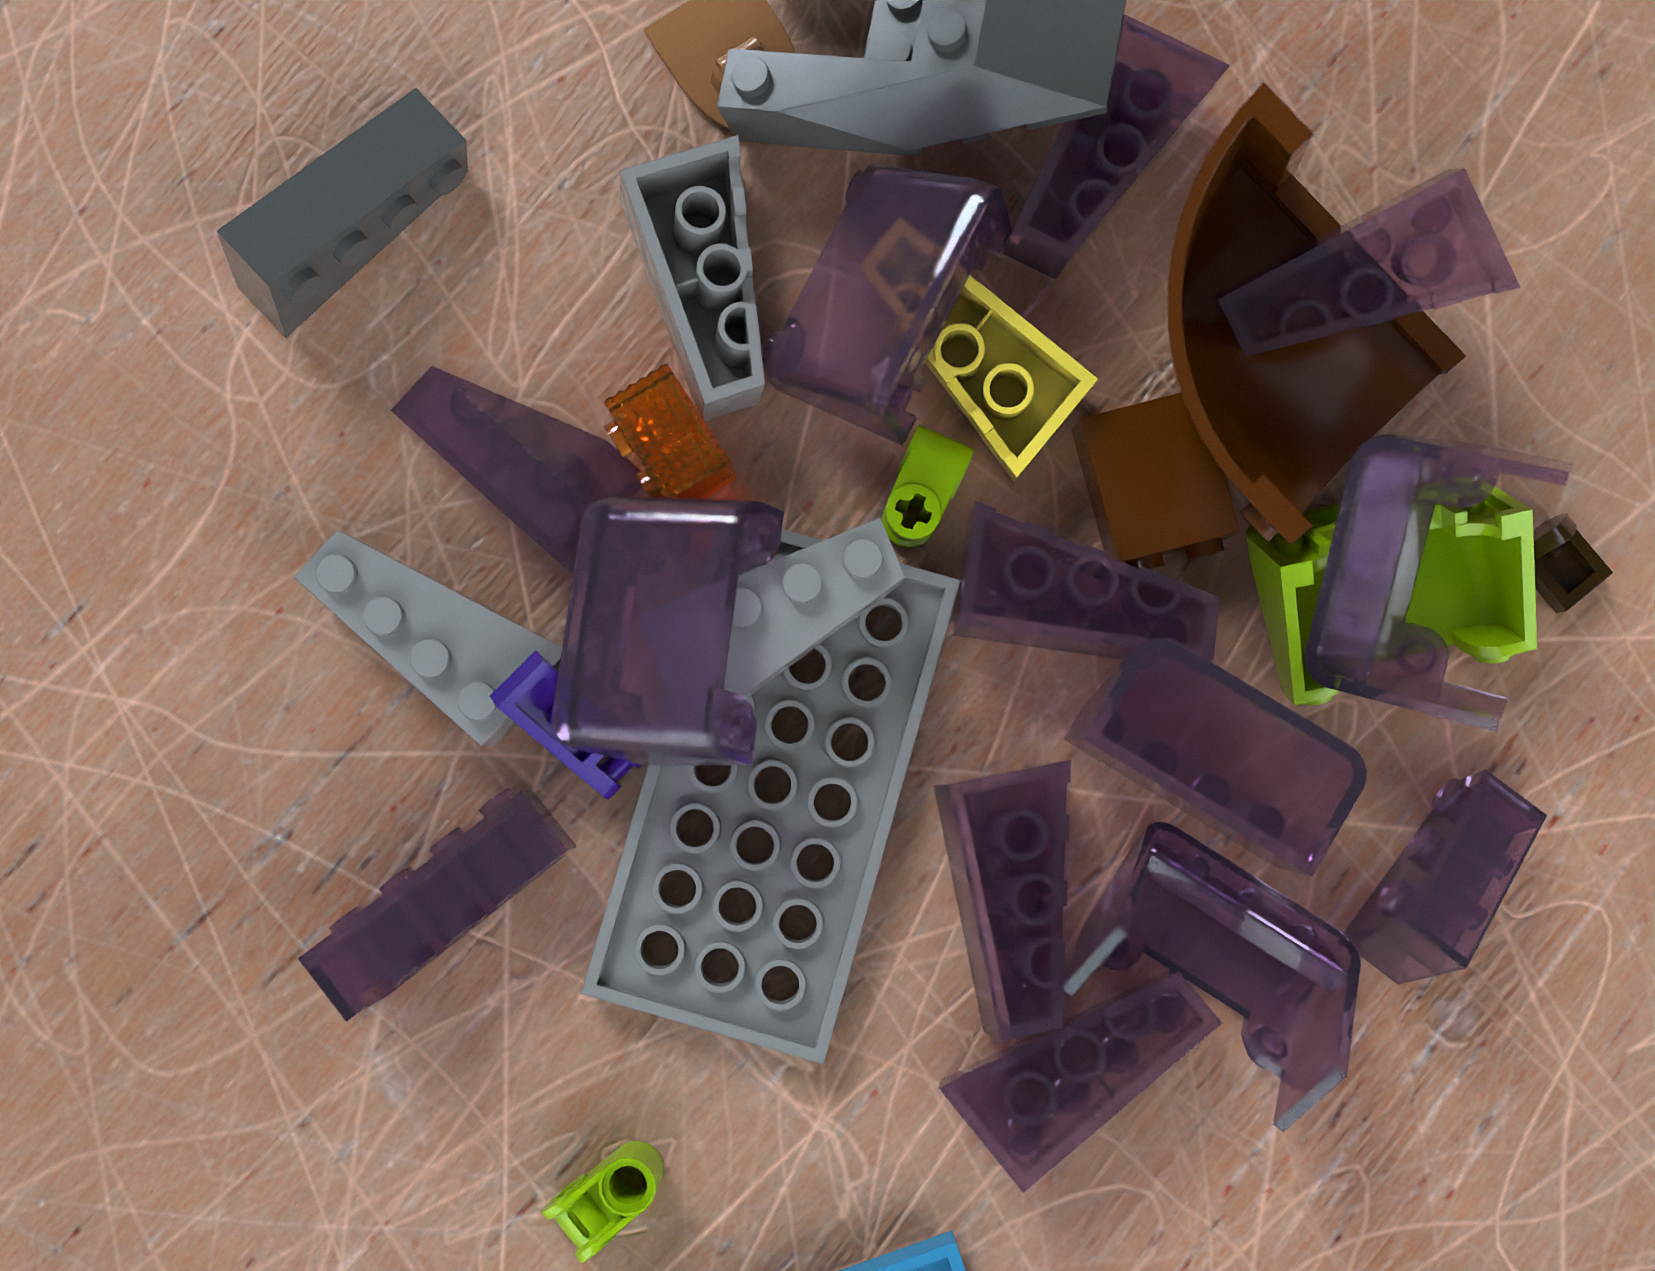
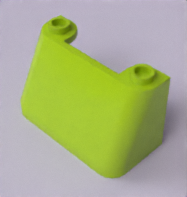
M1473 477L1446 478L1306 510L1302 515L1311 523L1312 527L1291 545L1280 533L1276 534L1270 541H1267L1253 525L1248 527L1245 532L1248 557L1280 686L1284 695L1294 706L1299 704L1314 706L1329 702L1345 686L1343 670L1453 644L1461 651L1473 656L1476 661L1487 664L1502 663L1511 659L1515 654L1537 649L1533 509L1485 480Z

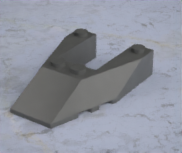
M875 0L864 58L729 48L717 108L733 136L738 135L741 142L904 156L924 154L925 147L960 139L963 140L964 145L987 140L991 132L1027 125L1028 130L1105 114L1108 111L1127 0Z

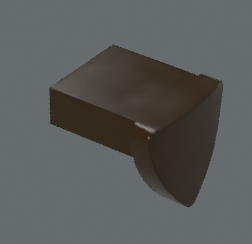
M1567 513L1555 516L1533 530L1535 589L1555 613L1568 611L1613 574L1611 569L1579 533L1575 522Z

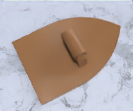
M689 0L644 28V33L692 104L707 118L729 132L731 130L717 108L729 48L796 53L790 37L767 0ZM766 144L771 146L791 147L788 145Z

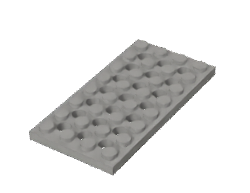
M722 512L699 591L819 543L822 540ZM899 563L905 576L902 584L814 648L821 653L825 660L826 668L822 677L813 683H801L792 677L789 667H787L746 698L749 706L748 714L738 725L725 726L715 720L695 737L688 736L671 692H669L581 994L824 1064L960 580ZM879 606H887L894 609L901 619L899 634L888 641H880L873 638L866 629L865 620L867 614ZM871 665L880 670L884 677L885 685L883 692L878 698L864 701L856 698L851 693L848 679L850 673L856 667ZM785 707L800 709L808 719L806 735L800 741L792 744L784 743L777 739L772 730V720L775 714ZM855 724L866 733L868 745L865 753L860 758L847 761L839 758L834 753L831 746V738L834 731L841 725ZM710 749L722 751L727 755L731 763V772L728 779L718 786H710L703 783L696 773L698 757ZM766 767H779L790 777V793L784 800L778 803L766 802L756 793L755 779L758 773ZM827 784L843 786L851 798L849 811L845 816L837 820H828L821 817L814 806V797L817 791ZM692 809H698L707 813L714 827L710 840L699 846L686 843L678 831L681 816ZM761 827L769 832L774 842V849L768 859L763 862L753 863L741 856L737 843L741 832L745 829ZM811 844H819L826 847L834 858L831 872L819 880L806 878L801 874L797 866L798 854L804 847ZM673 870H682L694 879L696 893L691 902L678 906L669 903L663 897L661 881L666 873ZM731 888H744L755 898L756 912L752 918L745 922H732L721 911V897ZM793 905L806 906L816 917L817 924L814 932L802 940H794L787 937L780 927L781 914ZM655 931H664L672 935L678 945V955L675 961L664 966L651 963L643 951L644 940L648 934ZM726 949L737 958L739 970L731 981L717 983L706 976L703 970V959L711 950ZM776 966H785L795 972L799 980V988L791 998L775 1000L767 995L763 988L762 979L769 969Z

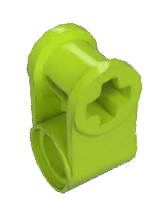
M918 425L897 471L899 476L882 515V523L891 543L897 547L911 549L920 547L930 539L942 518L950 498L953 499L975 451L974 448L925 426ZM909 505H914L921 509L918 519L922 522L917 521L912 529L901 525L903 520L901 512H905Z
M629 1141L619 1146V1148L587 1174L580 1175L546 1204L541 1210V1214L546 1220L554 1218L577 1247L574 1256L580 1263H583L604 1248L623 1227L645 1211L652 1203L664 1175V1161L659 1151L651 1144L643 1141ZM624 1166L638 1168L644 1174L647 1186L641 1189L626 1187L620 1181L617 1169Z

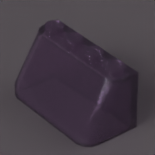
M1154 638L1144 641L1133 648L1081 709L1064 737L1065 741L1271 865L1311 877L1315 874L1355 805L1367 779L1365 762L1354 747L1179 642L1169 638Z

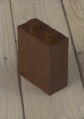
M1180 393L1083 417L1072 428L1073 439L1109 569L1126 565L1128 574L1134 575L1165 566L1162 555L1186 550L1188 560L1212 555L1225 550L1222 540L1241 532L1225 473L1215 462L1199 437Z

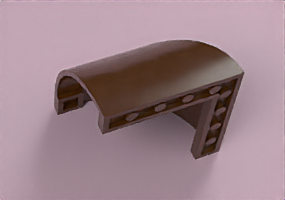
M1263 82L1238 109L1213 144L1193 182L1183 208L1171 254L1167 290L1168 335L1174 374L1183 403L1192 423L1215 462L1238 490L1250 501L1240 513L1267 541H1270L1276 534L1280 533L1291 545L1312 527L1311 523L1302 514L1330 480L1438 375L1447 374L1466 355L1294 177L1314 133Z

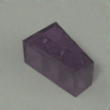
M1486 769L1461 780L1453 778L1443 785L1432 801L1433 809L1338 939L1397 984L1467 969L1547 817V814Z

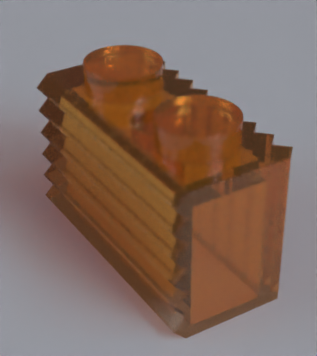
M668 364L661 365L656 371H650L647 377L639 378L636 383L629 384L625 390H619L615 396L608 397L605 400L604 404L613 421L603 427L622 458L633 452L644 470L636 474L635 478L654 508L665 502L672 515L676 517L737 479L732 462Z

